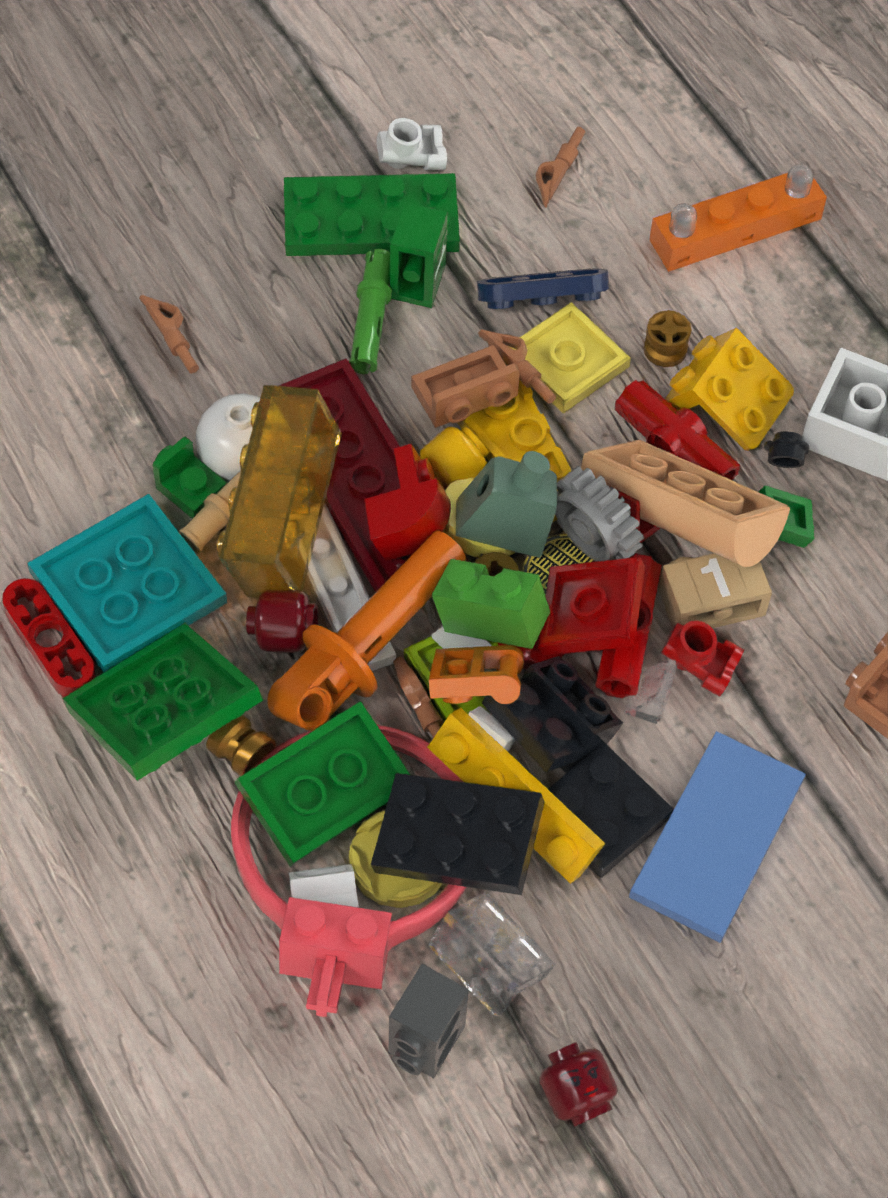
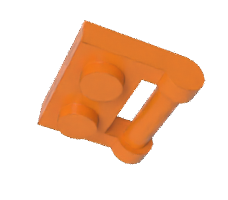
M511 645L436 649L429 675L430 699L443 698V701L446 703L458 704L472 700V696H492L500 704L513 703L520 695L521 683L517 675L523 669L524 655L519 648ZM485 669H496L497 671L485 672Z

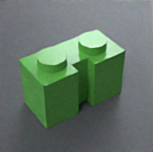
M451 559L432 593L445 632L529 649L533 648L550 614L538 574L503 568L502 572L494 577L489 576L486 565Z

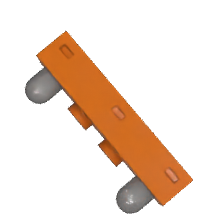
M796 164L790 168L788 173L693 205L688 203L676 205L672 212L653 218L649 241L668 272L821 220L827 197L815 180L811 168L805 164Z

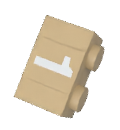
M715 553L696 558L680 557L667 565H663L658 587L672 628L677 622L685 625L690 621H702L713 629L766 616L772 595V590L760 562L750 567H743Z

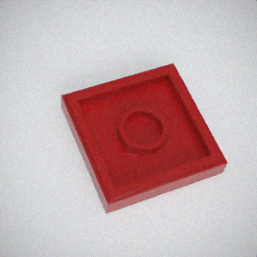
M640 557L550 567L545 595L550 614L539 634L537 645L543 656L635 646L645 565Z

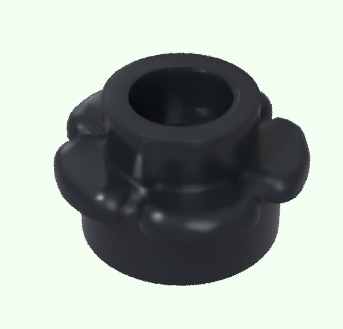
M788 431L776 433L773 441L769 440L764 444V449L768 451V463L781 468H798L803 466L805 455L809 453L810 448L809 444L802 441L800 434Z

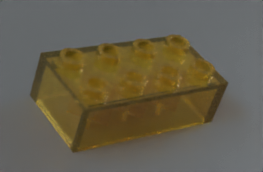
M264 385L260 401L255 402L252 408V432L249 443L245 444L241 450V474L238 486L234 487L230 492L228 503L230 516L226 531L223 530L220 533L217 542V554L220 561L247 597L259 598L264 590L303 591L342 434L318 389Z

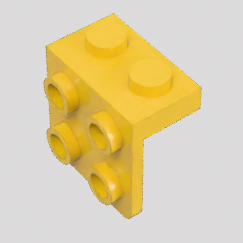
M737 327L715 338L708 335L692 350L691 354L694 356V359L689 366L682 368L671 379L669 385L672 387V390L665 400L677 410L680 408L690 409L700 405L744 450L750 451L759 446L793 396L794 388Z

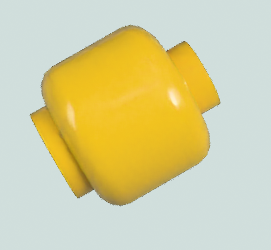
M453 426L444 428L420 450L421 460L429 459L435 478L438 479L445 490L452 482L475 478L487 464L485 457L489 454L480 439L466 426L461 430Z

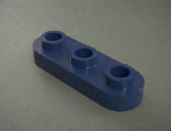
M599 268L492 277L477 281L478 300L487 302L489 309L511 308L514 306V300L531 299V304L533 305L554 304L558 302L557 296L574 295V299L577 301H591L600 299L601 292L609 289L608 270Z

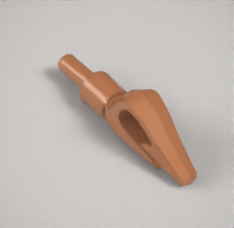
M576 127L569 142L561 145L554 161L542 163L536 171V181L545 208H547L549 200L552 199L566 171L571 167L579 154L577 147L586 133L582 127ZM543 176L552 177L546 184L543 183L542 178Z
M141 295L139 297L140 301L146 306L148 313L164 336V340L172 355L180 357L189 373L197 372L199 366L189 352L190 344L179 330L183 321V315L178 307ZM161 312L167 313V314L171 315L172 317H171V318H168V317H166L165 315H163Z
M483 329L478 332L479 336L488 343V346H495L506 366L516 364L520 371L519 380L526 388L533 387L548 404L556 399V395L540 379L541 373L525 360L528 350L523 339Z
M398 657L393 663L401 688L415 711L424 732H430L434 738L443 724V719L431 702L412 667H409L403 657Z

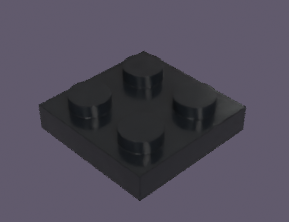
M605 742L548 788L555 797L605 843L589 865L600 878L666 823L674 810Z

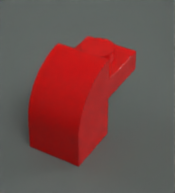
M412 443L394 448L400 489L364 499L371 541L385 561L413 554L435 531H444L451 513V501L438 479L435 478L429 459L421 460Z

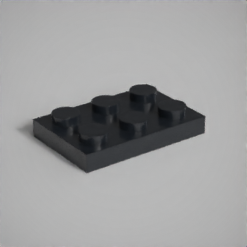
M396 773L370 865L374 872L378 874L522 895L545 801L542 794L538 792Z

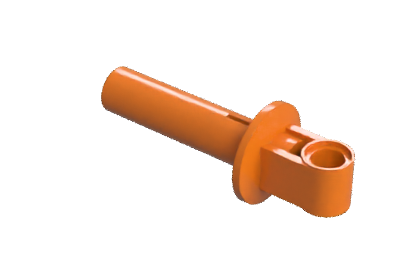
M435 531L337 633L319 625H310L303 632V641L308 650L282 677L273 683L269 690L267 704L270 712L275 717L305 730L313 731L325 724L352 693L361 697H371L376 692L378 684L367 664L432 597V593L451 559L466 561L465 553L458 543L447 534Z

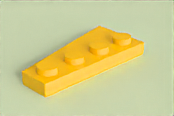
M520 380L518 395L509 402L499 407L491 406L475 412L465 420L457 423L461 429L464 426L469 428L480 439L489 452L486 456L488 461L491 458L500 456L520 462L526 452L535 451L548 459L550 463L549 470L557 475V482L571 472V468L561 448L556 446L550 434V426L544 414H540L532 398L533 391L531 387L526 388ZM556 515L554 516L553 522L557 520Z

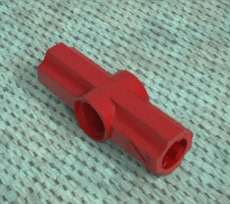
M635 380L630 383L615 401L614 410L646 438V443L732 481L739 474L740 464L707 436L706 427L696 413L688 408L677 410L644 380L640 382Z
M637 553L631 557L641 558L645 565L635 646L602 650L595 687L605 692L606 696L621 699L627 696H636L638 692L662 565L655 562L651 556Z

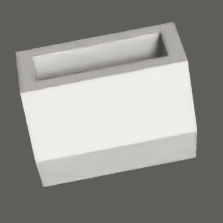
M352 864L288 873L291 897L359 908Z

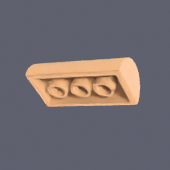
M642 440L588 451L583 456L581 466L583 471L586 468H590L596 479L601 475L604 477L607 485L639 500L640 519L743 567L757 564L771 551L784 529L790 508L784 503Z

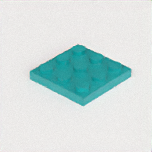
M150 494L145 495L27 563L32 577L44 587L75 635L103 673L180 625L186 623L189 626L227 603L226 592Z

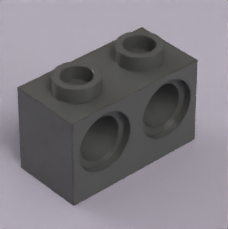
M421 964L389 1016L388 1053L393 1055V1061L400 1068L413 1075H419L423 1072L434 1079L465 1028L469 989Z

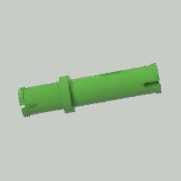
M374 249V256L372 251L366 253L363 281L357 285L356 297L360 301L349 363L355 373L368 374L369 371L373 373L377 370L378 366L377 359L385 306L391 301L392 289L389 287L390 252L384 249Z

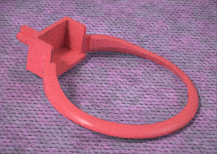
M377 725L393 750L402 752L425 764L441 779L463 782L427 748L430 743L426 740L396 728ZM312 731L301 733L280 744L264 756L256 766ZM238 792L232 812L231 840L239 874L252 900L281 929L279 939V974L311 979L306 1008L316 1010L317 1016L327 1017V1012L337 1013L343 984L382 990L390 949L434 926L451 910L466 889L464 886L448 884L431 902L409 915L396 919V921H391L392 913L293 897H289L287 904L269 887L254 862L249 841V827L253 810L241 792Z

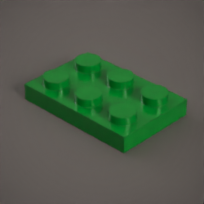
M360 701L237 778L235 785L291 867L385 806L389 800L395 774L410 775V773Z

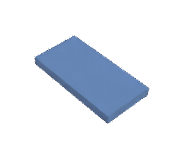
M716 731L630 890L629 898L721 943L806 774Z

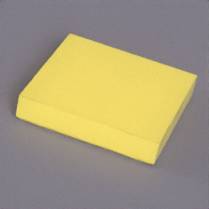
M572 302L519 337L524 340L528 350L525 360L541 373L540 379L556 395V399L552 404L562 413L568 411L630 367L631 358Z

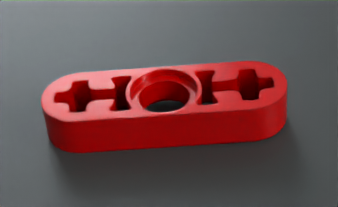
M28 578L18 579L10 583L2 596L6 616L57 693L65 697L96 678L92 658L44 587L36 580ZM25 597L29 602L33 601L37 617L31 620V616L25 606L22 604L18 605L20 598ZM47 629H55L63 634L61 641L52 647L40 646L36 643V638L42 631ZM67 656L72 668L76 672L81 671L82 677L74 680L70 675L66 676L61 660Z

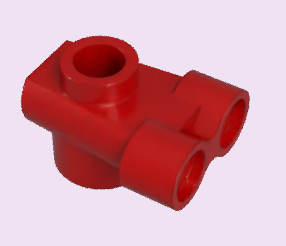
M690 621L685 625L678 622L675 624L660 653L669 658L676 668L688 671L702 681L701 687L720 697L728 686L745 649L727 639H724L722 643L717 641L715 631L705 622Z

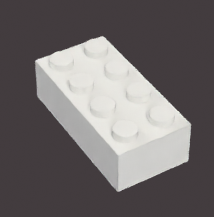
M840 348L807 417L802 441L809 444V450L888 481V365Z

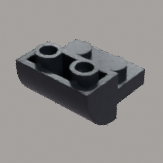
M560 656L530 665L520 679V695L513 703L500 704L492 696H486L482 701L486 709L546 773L557 768H561L565 773L569 772L603 742L608 744L623 725V722L614 714L607 701L596 695L578 676L576 669Z

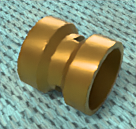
M242 715L210 734L206 747L217 758L228 759L231 762L233 771L242 776L253 769L264 756L276 748V741L264 731L256 732L251 728L250 720L245 715Z

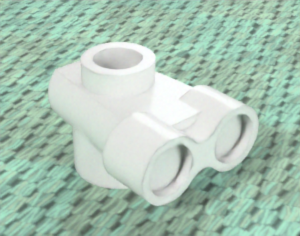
M407 118L395 119L389 125L388 131L378 132L376 145L380 163H387L396 169L405 168L407 165L423 166L424 170L444 171L447 165V152L442 143L441 125L419 126L416 122Z

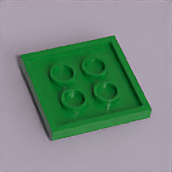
M186 623L62 698L68 712L137 781L147 774L158 770L172 758L191 746L200 743L205 737L230 721L239 718L246 711L263 701L258 686Z

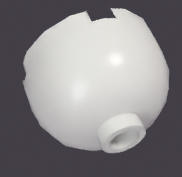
M244 393L233 394L215 401L202 414L196 430L198 459L227 483L242 468L251 471L261 483L272 479L284 465L288 446L283 419L272 405L257 396Z

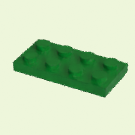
M455 173L284 177L286 256L366 254L369 251H372L374 254V249H384L390 252V242L404 203L428 206L435 210L448 212L446 252H459L460 235Z

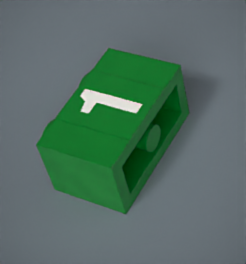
M404 203L390 242L391 299L432 308L445 270L448 212L435 210L428 206Z

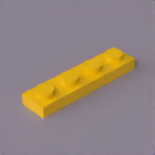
M462 708L449 714L427 748L463 782L541 793L545 802L533 849L570 884L578 879L605 843Z

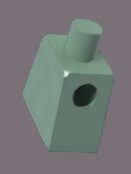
M535 451L526 452L520 462L500 456L491 458L457 499L455 536L540 558L543 554L557 508V475L549 470L550 463L548 459Z

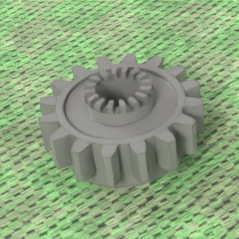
M577 466L557 482V508L555 513L557 520L571 541L588 557L595 561L630 558L643 547L640 541L644 539V536L636 529L640 525L639 521L630 516L631 507L629 504L623 503L625 501L623 497L618 498L619 493L616 488L606 485L604 477L600 475L596 479L590 468H586L583 471L580 466Z

